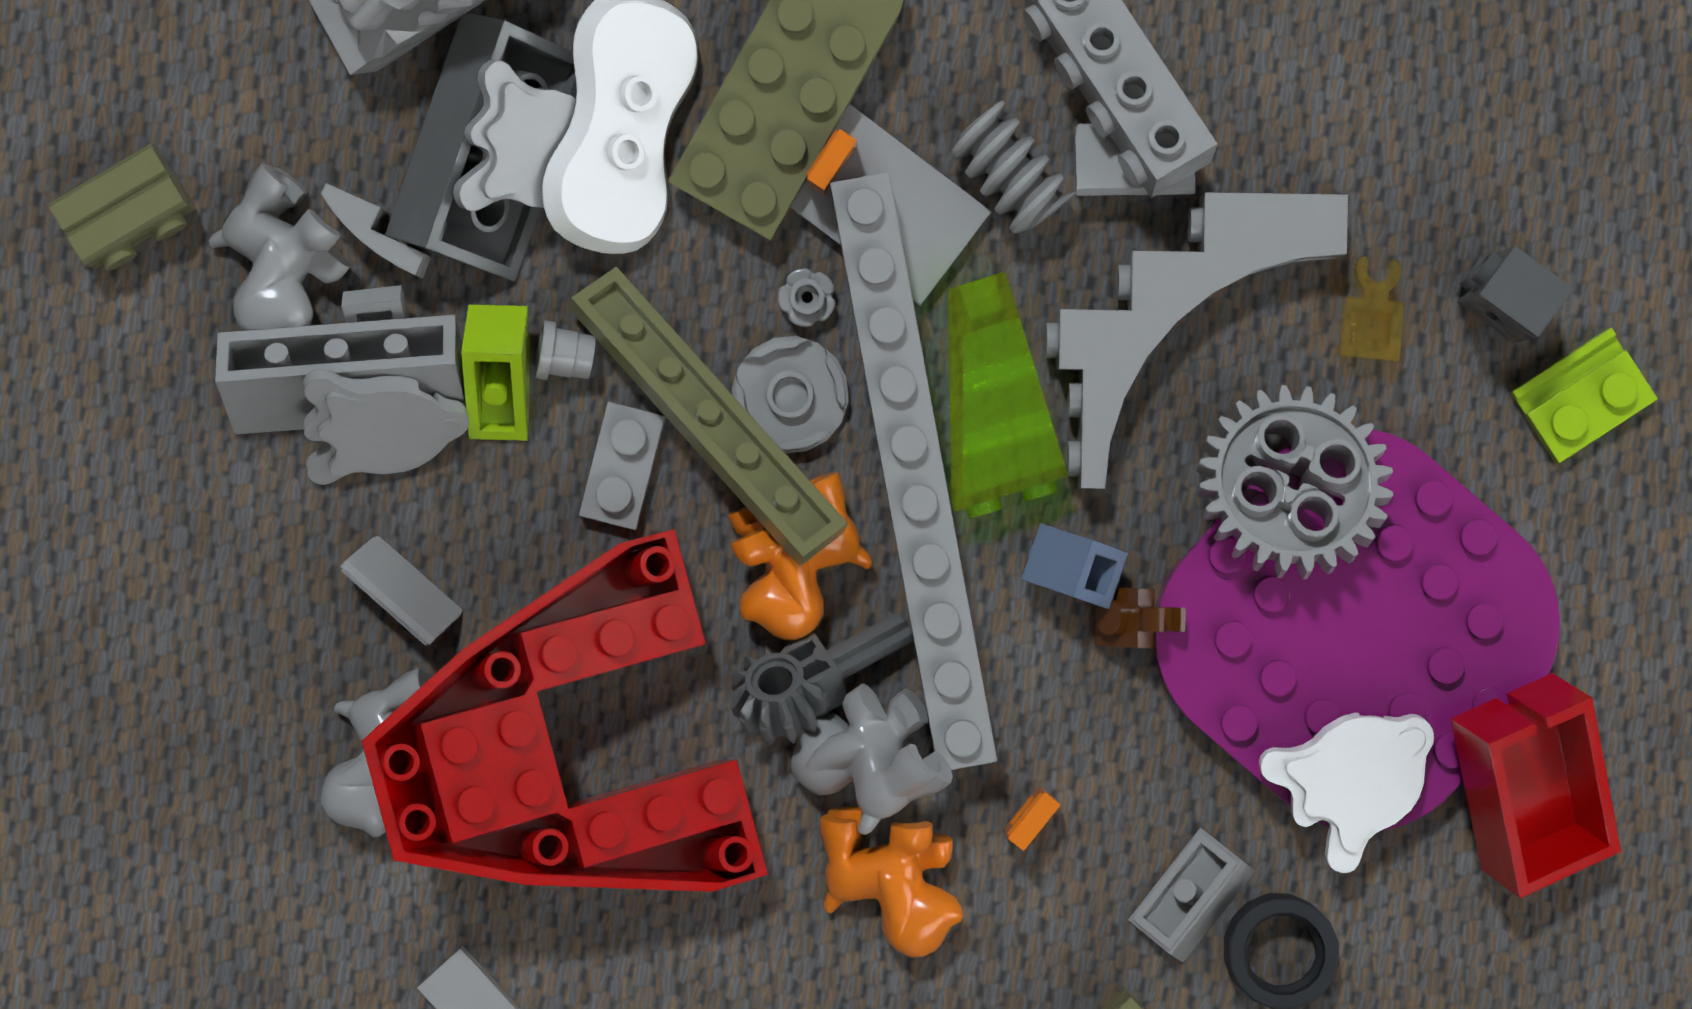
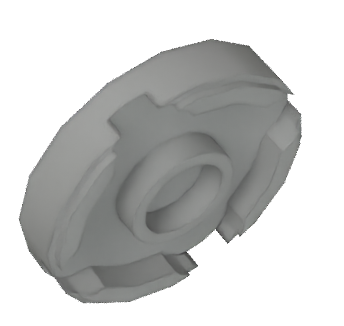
M798 336L772 338L752 349L738 367L732 385V395L784 453L808 451L827 441L841 425L849 401L847 378L836 357L819 343Z

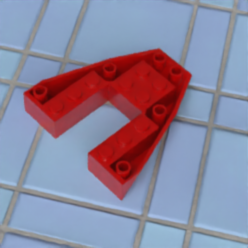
M675 529L619 543L463 648L361 741L393 861L534 886L714 892L768 875L737 759L716 760L567 804L537 691L706 644Z

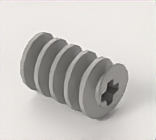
M1002 100L983 113L958 135L959 139L950 154L955 160L970 155L974 156L965 173L969 178L988 174L980 192L984 197L999 192L1003 193L995 207V211L998 215L1015 210L1018 212L1009 227L1012 233L1015 234L1036 227L1069 201L1076 192L1059 197L1055 194L1064 177L1061 173L1046 178L1040 175L1050 159L1047 155H1042L1028 160L1026 155L1035 140L1032 136L1013 141L1011 136L1020 121L1017 117L1000 123L997 121L996 118L1005 105V102Z

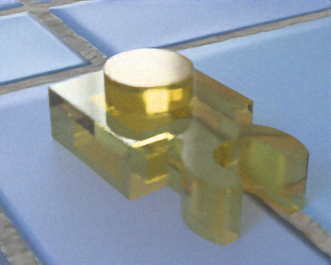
M1361 256L1357 258L1353 266V279L1361 290L1360 298L1346 296L1342 300L1337 356L1398 362L1400 359L1405 302L1388 301L1389 290L1394 288L1400 279L1399 260H1389L1386 267V277L1383 281L1376 282L1367 273L1368 257Z

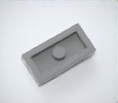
M612 402L607 403L579 516L637 530L666 416Z

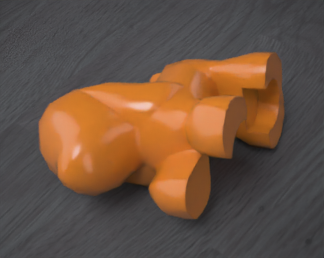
M829 472L809 481L846 520L848 525L841 536L801 566L792 559L747 507L727 515L736 533L743 536L730 543L738 560L748 567L766 563L765 573L754 581L742 594L740 614L744 620L756 622L781 640L801 639L810 634L819 625L824 615V600L817 583L816 573L818 569L845 563H854L866 570L872 566L873 561L870 554L864 547L860 546V536L857 527L846 513L844 488L838 472Z
M835 807L828 810V814L820 818V835L828 857L825 868V878L828 887L824 900L825 911L832 914L844 902L876 899L882 908V931L885 939L897 952L912 958L924 957L935 952L941 946L950 929L962 922L963 910L955 896L937 886L926 883L923 879V871L946 866L952 856L953 838L946 834L933 833V824L928 821L919 823L892 822L890 824L889 844L861 849L860 843L863 834L857 831L861 818L860 807Z

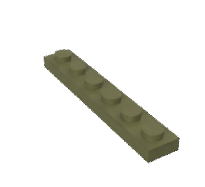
M617 266L571 297L569 309L799 566L845 532L848 525L846 520Z

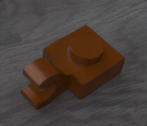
M1116 587L1109 609L1095 605V646L1154 648V632H1185L1186 608L1154 606L1155 589Z

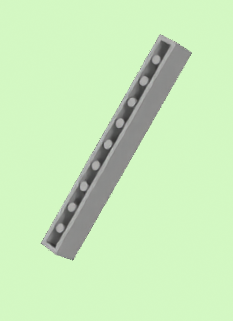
M885 172L831 182V196L933 750L943 756L951 770L997 762L890 173Z

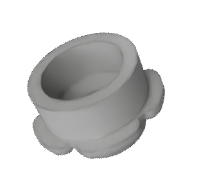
M803 268L795 270L787 276L786 285L779 289L778 303L780 309L789 314V320L792 323L802 327H809L815 321H825L831 316L836 304L832 298L835 288L827 275L822 272L814 274L809 269ZM804 292H810L813 295V300L810 303L802 301L801 296Z

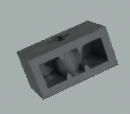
M1512 246L1497 253L1492 250L1485 258L1480 255L1474 260L1459 281V284L1466 290L1457 303L1509 341L1517 343L1538 338L1574 288L1520 248Z

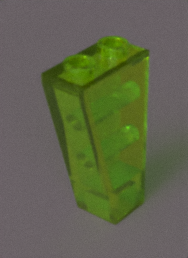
M1006 272L948 289L949 500L953 511L965 508L968 519L1002 509L999 498L1022 491L1026 502L1058 492L1055 480L1068 477V472Z

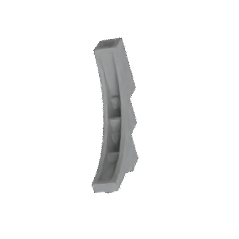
M1205 192L1199 197V206L1189 207L1188 242H1198V252L1132 251L1127 255V265H1118L1116 273L1117 300H1127V310L1060 309L1056 313V323H1046L1045 358H1056L1055 371L1079 372V382H1069L1067 394L1068 417L1078 418V441L1067 442L1066 470L1067 476L1077 477V489H1105L1110 442L1124 398L1148 355L1176 322L1212 293L1247 275L1292 262L1338 259L1346 255L1348 195Z

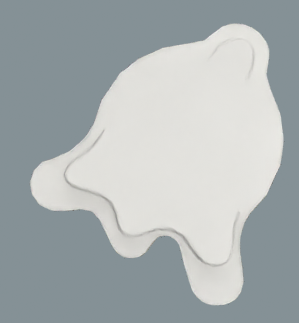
M1352 713L1341 716L1327 724L1313 739L1302 745L1292 748L1272 747L1261 754L1259 768L1262 775L1268 781L1285 786L1290 790L1291 814L1296 823L1300 826L1308 827L1320 820L1329 822L1325 858L1335 871L1349 873L1355 870L1359 865L1368 840L1377 832L1396 824L1412 810L1419 799L1424 785L1426 756L1434 742L1432 727L1420 715L1408 714L1401 717L1384 715V718L1378 716H1360L1359 713Z

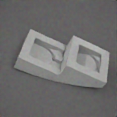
M325 184L321 195L340 221L361 242L399 268L423 279L432 258L425 253L379 233L388 214L387 211L332 185Z

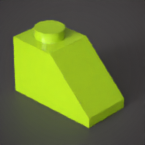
M468 305L461 356L466 410L469 417V439L528 441L531 348L528 306Z

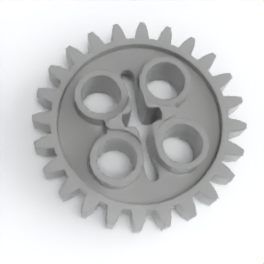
M1281 385L1276 394L1275 402L1272 403L1268 396L1262 390H1259L1253 398V410L1242 401H1237L1231 411L1234 421L1221 416L1214 427L1220 437L1208 436L1202 447L1212 457L1200 459L1196 472L1211 479L1199 484L1196 496L1214 500L1205 508L1202 514L1203 520L1220 518L1223 523L1214 536L1215 540L1219 541L1233 536L1237 540L1231 554L1233 558L1241 556L1248 549L1255 553L1253 559V570L1258 571L1266 560L1269 559L1275 561L1277 578L1284 576L1290 564H1296L1301 578L1307 579L1313 571L1315 561H1317L1326 574H1330L1337 566L1336 554L1348 564L1353 562L1358 555L1355 543L1368 548L1376 537L1368 526L1380 528L1388 516L1376 507L1387 505L1393 497L1392 491L1378 485L1389 479L1393 473L1392 467L1375 465V462L1387 449L1386 445H1368L1365 441L1374 428L1372 423L1358 428L1351 424L1357 410L1355 406L1349 407L1341 414L1333 411L1335 394L1330 393L1323 403L1319 405L1313 403L1311 387L1306 386L1299 400H1292L1287 386ZM1268 434L1281 435L1289 442L1291 452L1285 454L1274 452L1265 443L1264 436ZM1324 458L1337 460L1345 468L1346 477L1338 479L1330 477L1321 468L1319 460ZM1245 459H1253L1257 466H1248L1245 463ZM1290 473L1301 478L1298 490L1287 486ZM1248 485L1261 488L1267 494L1269 504L1265 506L1250 504L1242 495L1241 488ZM1331 497L1341 498L1343 505H1336ZM1299 510L1314 511L1323 520L1324 529L1320 531L1306 529L1299 522L1297 512Z

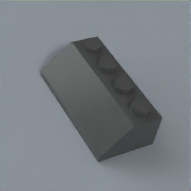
M466 12L460 17L385 236L515 282L540 207L526 206L511 199H502L480 210L470 211L460 208L455 202L453 195L455 183L480 164L483 157L481 148L469 144L464 134L468 123L480 112L484 105L483 95L478 83V73L482 65L489 60L503 61L510 65L519 79L530 87L556 90L571 95L576 99L577 88L573 51L505 20Z

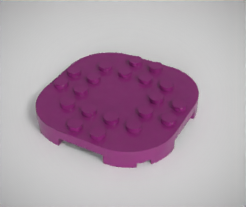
M1373 429L1365 441L1368 445H1386L1387 449L1375 462V465L1392 467L1393 473L1389 479L1378 485L1392 491L1393 497L1387 505L1376 506L1388 516L1380 528L1368 526L1376 536L1368 548L1355 543L1358 555L1350 564L1336 554L1337 566L1330 574H1326L1317 561H1315L1313 571L1307 579L1301 578L1296 564H1290L1284 576L1277 578L1275 561L1267 559L1258 571L1253 570L1255 553L1249 549L1241 556L1233 558L1231 554L1237 540L1230 536L1216 541L1214 536L1223 522L1220 518L1215 519L1182 558H1179L1162 584L1156 600V607L1186 608L1185 632H1154L1153 649L1154 661L1162 684L1181 713L1290 807V790L1285 786L1268 781L1260 772L1259 759L1265 750L1272 747L1292 748L1302 745L1313 739L1327 724L1341 716L1352 713H1359L1360 716H1378L1384 718V715L1401 717L1408 714H1417L1423 717L1430 724L1434 732V742L1426 756L1424 785L1420 797L1412 810L1396 824L1383 829L1389 830L1406 825L1428 814L1444 802L1463 781L1450 718L1494 698L1508 704V692L1550 673L1559 643L1560 612L1556 591L1548 570L1532 546L1518 532L1418 447L1402 438ZM1288 443L1279 448L1276 453H1290L1291 446ZM1331 458L1319 460L1321 468L1330 477L1337 479L1346 477L1345 468L1337 460ZM1290 473L1287 486L1298 490L1301 478ZM1248 485L1241 489L1242 495L1250 504L1256 506L1269 504L1268 496L1261 488ZM1331 497L1336 505H1343L1341 498ZM1299 510L1297 512L1299 522L1306 529L1312 531L1324 529L1323 520L1314 511ZM1324 820L1318 821V823L1329 827V822Z

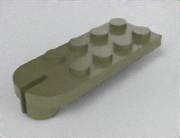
M769 0L668 182L772 241L806 182L807 172L832 136L896 23L904 0Z

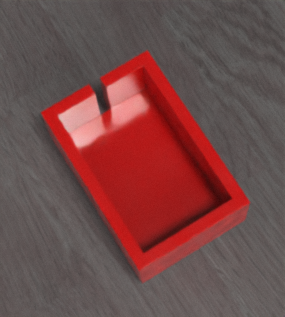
M1553 673L1508 692V704L1494 698L1450 718L1481 870L1519 898H1523L1621 852L1593 698Z

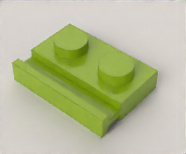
M1612 328L1605 329L1509 392L1513 400L1521 408L1524 417L1554 463H1561L1658 400L1627 350H1624L1616 339V333Z

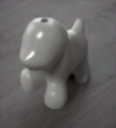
M261 163L253 173L244 198L233 209L223 228L214 233L209 239V245L212 248L231 247L253 263L249 276L237 288L233 298L234 317L242 331L310 326L314 312L309 296L302 285L306 275L310 273L327 284L339 281L350 268L349 261L332 247L340 238V233L326 224L313 210L308 209L295 226L279 220V216L286 210L301 203L307 194V190L284 170L277 167L273 168L265 163Z
M420 668L409 671L384 690H373L362 695L356 701L344 700L337 703L334 711L350 719L360 741H362L434 674L426 673ZM363 749L356 758L338 764L327 774L321 790V805L325 813L334 822L342 826L364 830L371 837H378L386 831Z
M860 684L845 695L843 701V709L849 725L834 712H828V715L816 717V733L804 730L796 742L791 758V772L811 793L819 796L831 795L840 792L852 782L854 783L857 804L861 809V818L857 831L863 835L872 832L880 820L896 814L911 801L941 791L951 783L953 778L951 768L941 754L933 752L922 759L915 744H909L903 748L904 740L928 723L927 711L922 701L914 692L906 688L890 700L887 713H885L873 690L865 684Z

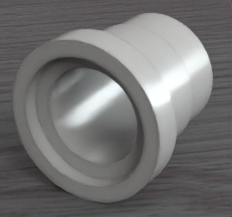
M543 320L538 340L534 378L547 380L548 375L589 379L596 338L593 335L578 333V331L556 328V322Z

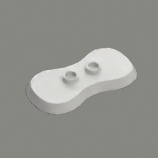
M594 0L585 10L575 31L573 61L577 88L576 104L570 126L546 167L543 177L542 196L546 216L554 230L564 239L588 250L608 254H625L637 251L654 237L667 211L668 180L665 164V147L668 130L677 109L692 86L698 68L699 57L696 35L688 18L676 7L664 0Z

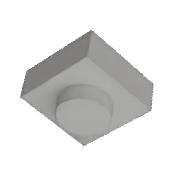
M402 285L343 292L341 307L346 323L410 318Z

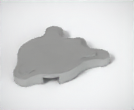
M489 60L482 65L478 73V83L483 95L484 105L480 112L468 123L464 132L469 144L481 148L483 157L480 164L455 183L453 189L455 202L460 208L470 211L480 210L502 199H511L522 205L544 208L542 185L545 170L551 156L570 126L576 99L571 95L556 90L530 87L519 79L507 63Z
M318 368L311 370L303 379L305 397L315 406L303 421L304 435L311 441L325 442L306 461L308 478L319 485L330 484L351 473L391 474L406 472L420 467L434 458L447 443L464 434L469 426L468 412L462 402L444 398L437 392L432 397L419 390L418 381L414 378L378 376L368 379H352L342 377L327 369Z

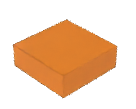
M841 129L835 130L807 172V185L825 196L830 188V183L834 182L857 147V140Z
M1042 787L1040 789L1036 788L1004 828L1007 838L1024 851L1060 807L1059 801Z

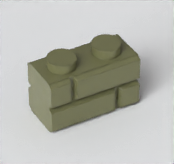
M151 143L48 204L80 261L85 266L94 269L102 265L105 271L114 270L132 260L137 255L133 247L153 235L156 241H162L183 230L188 225L184 216L196 210L195 205L179 181L163 151Z

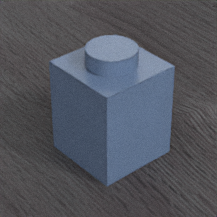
M1040 523L1021 579L1109 609L1128 553Z

